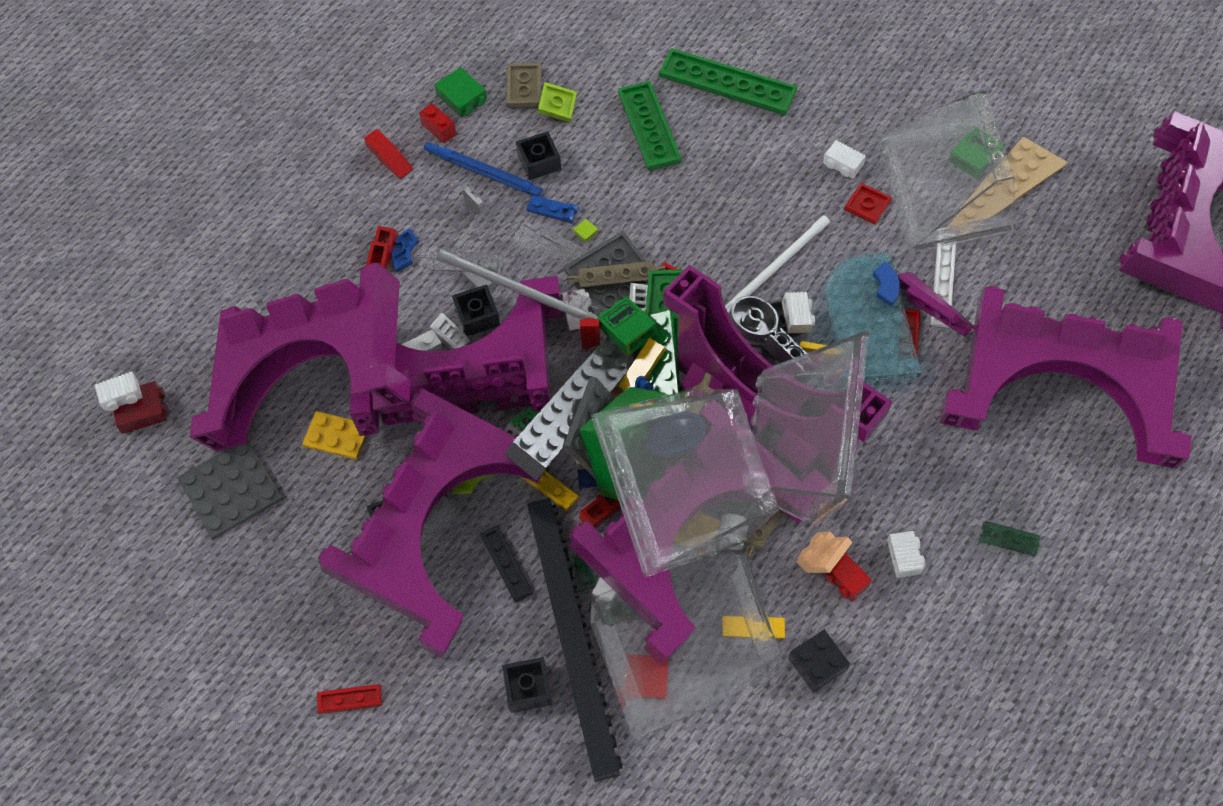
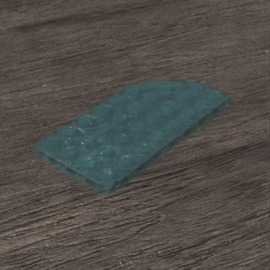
M889 252L862 254L849 258L832 272L827 282L825 300L836 347H838L839 351L838 356L845 383L854 382L856 378L861 381H876L921 376L922 372L900 290L892 306L876 297L880 286L872 275L884 261L893 268Z

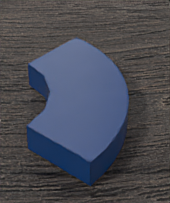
M410 228L405 230L395 241L392 262L397 272L413 264L410 258L411 251L419 241Z
M884 261L873 272L872 276L878 281L880 286L876 297L892 306L897 299L900 284L895 270Z

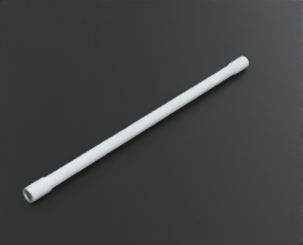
M824 215L821 216L810 229L728 302L725 308L727 309L730 304L740 297L750 296L816 234L829 225L830 220Z

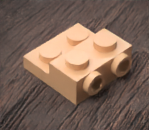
M818 532L812 537L808 547L801 551L796 562L806 573H830L852 544V541L848 537H835L831 532Z

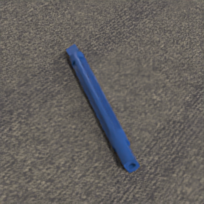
M426 142L424 145V150L440 156L443 160L527 194L532 193L540 196L543 188L534 185L533 182L449 148H442L430 142Z

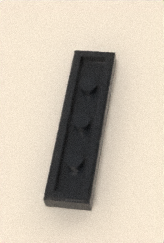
M497 525L480 533L514 603L532 595L533 592L499 526Z

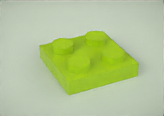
M544 82L537 113L570 123L577 92Z

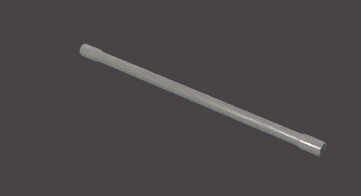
M440 248L436 255V259L473 273L578 319H597L598 317L462 259Z

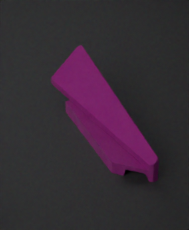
M911 272L897 275L900 288L907 292V301L964 337L974 328L972 323Z

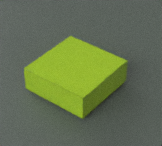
M585 219L573 229V233L586 243L598 233V228Z

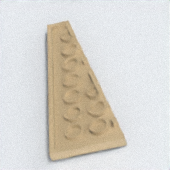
M1022 137L949 222L945 230L957 234V237L961 239L977 226L989 220L990 217L1002 211L1009 204L1014 203L1030 192L1031 189L1055 175L1062 168H1065L1068 162L1027 138Z

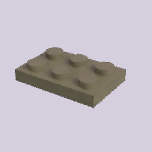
M541 63L508 64L507 108L538 107L541 97Z

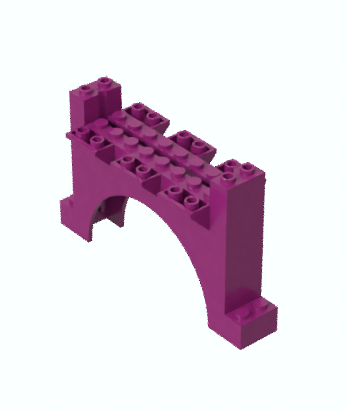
M1173 111L1169 117L1166 116L1161 126L1157 127L1152 135L1154 137L1152 145L1171 153L1167 159L1165 158L1160 165L1162 172L1156 180L1159 182L1157 189L1162 191L1159 197L1151 202L1149 207L1151 213L1146 219L1148 224L1146 230L1151 233L1147 240L1140 237L1135 243L1130 245L1126 253H1122L1119 258V263H1121L1119 271L1222 313L1220 329L1223 330V252L1214 237L1210 221V206L1213 195L1223 190V131Z
M372 263L361 267L359 287L349 279L325 284L314 288L317 301L309 302L300 294H292L291 296L266 303L270 315L264 317L252 308L241 310L236 306L220 310L208 412L192 416L189 437L214 451L246 444L253 417L269 390L293 368L306 361L323 356H340L344 358L351 378V395L356 396L372 392L373 410L377 411L408 403L410 400L411 380L395 369L400 281L380 264Z
M688 265L664 290L663 305L679 315L678 365L679 371L686 375L681 383V388L684 390L692 389L702 382L705 373L712 375L713 378L709 384L711 388L709 391V403L713 399L717 402L722 396L735 403L729 414L758 441L769 429L782 436L783 438L775 449L774 454L804 475L810 472L817 464L816 469L832 483L854 457L859 440L865 442L889 413L892 401L858 378L854 380L853 385L847 390L827 392L806 386L777 366L771 365L746 341L732 322L723 302L721 286L692 266Z
M557 276L520 281L525 286L563 301ZM519 293L516 304L505 321L484 338L467 346L445 351H423L408 348L396 342L395 369L411 380L410 400L408 403L375 411L373 410L372 392L353 396L351 395L350 385V416L359 435L370 436L379 434V415L384 425L417 421L412 418L413 411L411 407L413 404H411V401L416 393L419 394L422 388L471 414L478 413L477 401L494 399L497 410L531 405L533 412H540L552 399L546 319L564 317V312Z
M985 286L977 304L964 392L958 389L948 391L942 402L940 424L978 431L980 421H985L991 400L1008 384L1033 374L1062 373L1079 377L1096 385L1112 397L1120 406L1133 430L1136 443V461L1177 469L1189 459L1192 436L1186 435L1182 431L1171 432L1183 321L1176 320L1173 317L1162 318L1155 328L1146 329L1131 324L1126 325L1121 332H1117L1111 328H1105L1106 321H1101L1095 317L1084 318L1077 314H1065L1061 321H1056L1054 318H1044L1045 310H1040L1038 307H1022L1017 303L1005 304L1002 309L1005 290L997 286Z
M422 388L419 394L416 393L411 401V404H413L411 410L413 411L412 418L423 423L424 428L422 432L418 431L413 439V453L406 456L401 467H396L392 475L394 477L392 483H387L382 492L384 495L382 500L384 502L382 506H377L370 520L366 519L361 527L362 534L359 538L355 537L350 546L352 555L329 544L327 549L323 548L318 559L320 560L321 572L424 625L419 635L420 647L443 659L462 624L461 620L464 614L450 606L437 593L425 572L421 558L420 541L429 514L441 498L450 490L470 479L492 474H509L538 483L543 473L535 480L504 455L517 437Z
M714 399L709 404L705 402L699 413L706 426L705 437L695 448L689 451L686 459L682 458L675 467L673 465L668 467L663 473L662 479H656L650 485V490L647 492L644 500L639 499L632 508L627 507L621 513V518L617 523L613 521L609 524L603 536L586 521L582 525L580 523L577 524L571 531L572 535L569 537V547L653 628L644 639L646 644L643 648L660 665L696 629L682 611L673 591L670 578L671 549L674 538L681 527L700 511L729 501L761 503L781 511L799 524L834 486L817 469L811 474L807 472L799 479Z

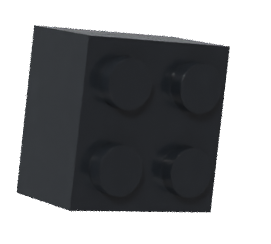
M549 131L516 141L517 155L528 180L562 170L561 158Z
M487 284L452 295L456 313L466 336L500 326L499 314Z
M825 629L790 651L788 657L813 693L846 672L850 665Z
M544 657L502 665L508 706L511 713L553 705Z

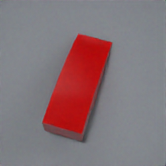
M378 129L364 137L366 147L399 179L413 170L400 151Z
M377 226L375 239L371 241L366 266L378 263L384 269L387 268L398 236V232L394 228Z
M598 494L595 501L580 510L579 519L583 523L587 521L596 529L627 502Z

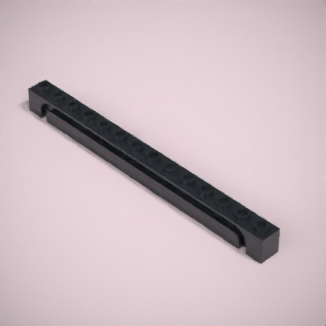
M550 498L527 503L594 782L620 776L619 769H623L620 755H615L614 748H617L615 735H610L608 727H612L610 715H605L603 707L607 706L604 693L600 694L598 687L602 686L599 673H594L593 667L597 666L594 653H589L588 647L592 646L589 634L585 635L583 627H587L584 614L580 615L578 608H582L580 597L574 594L573 589H577L575 578L570 577L569 574L572 566L570 558H565L564 552H567L565 540L560 538V534L563 533L561 523L556 522L555 516H558L556 504L552 505Z

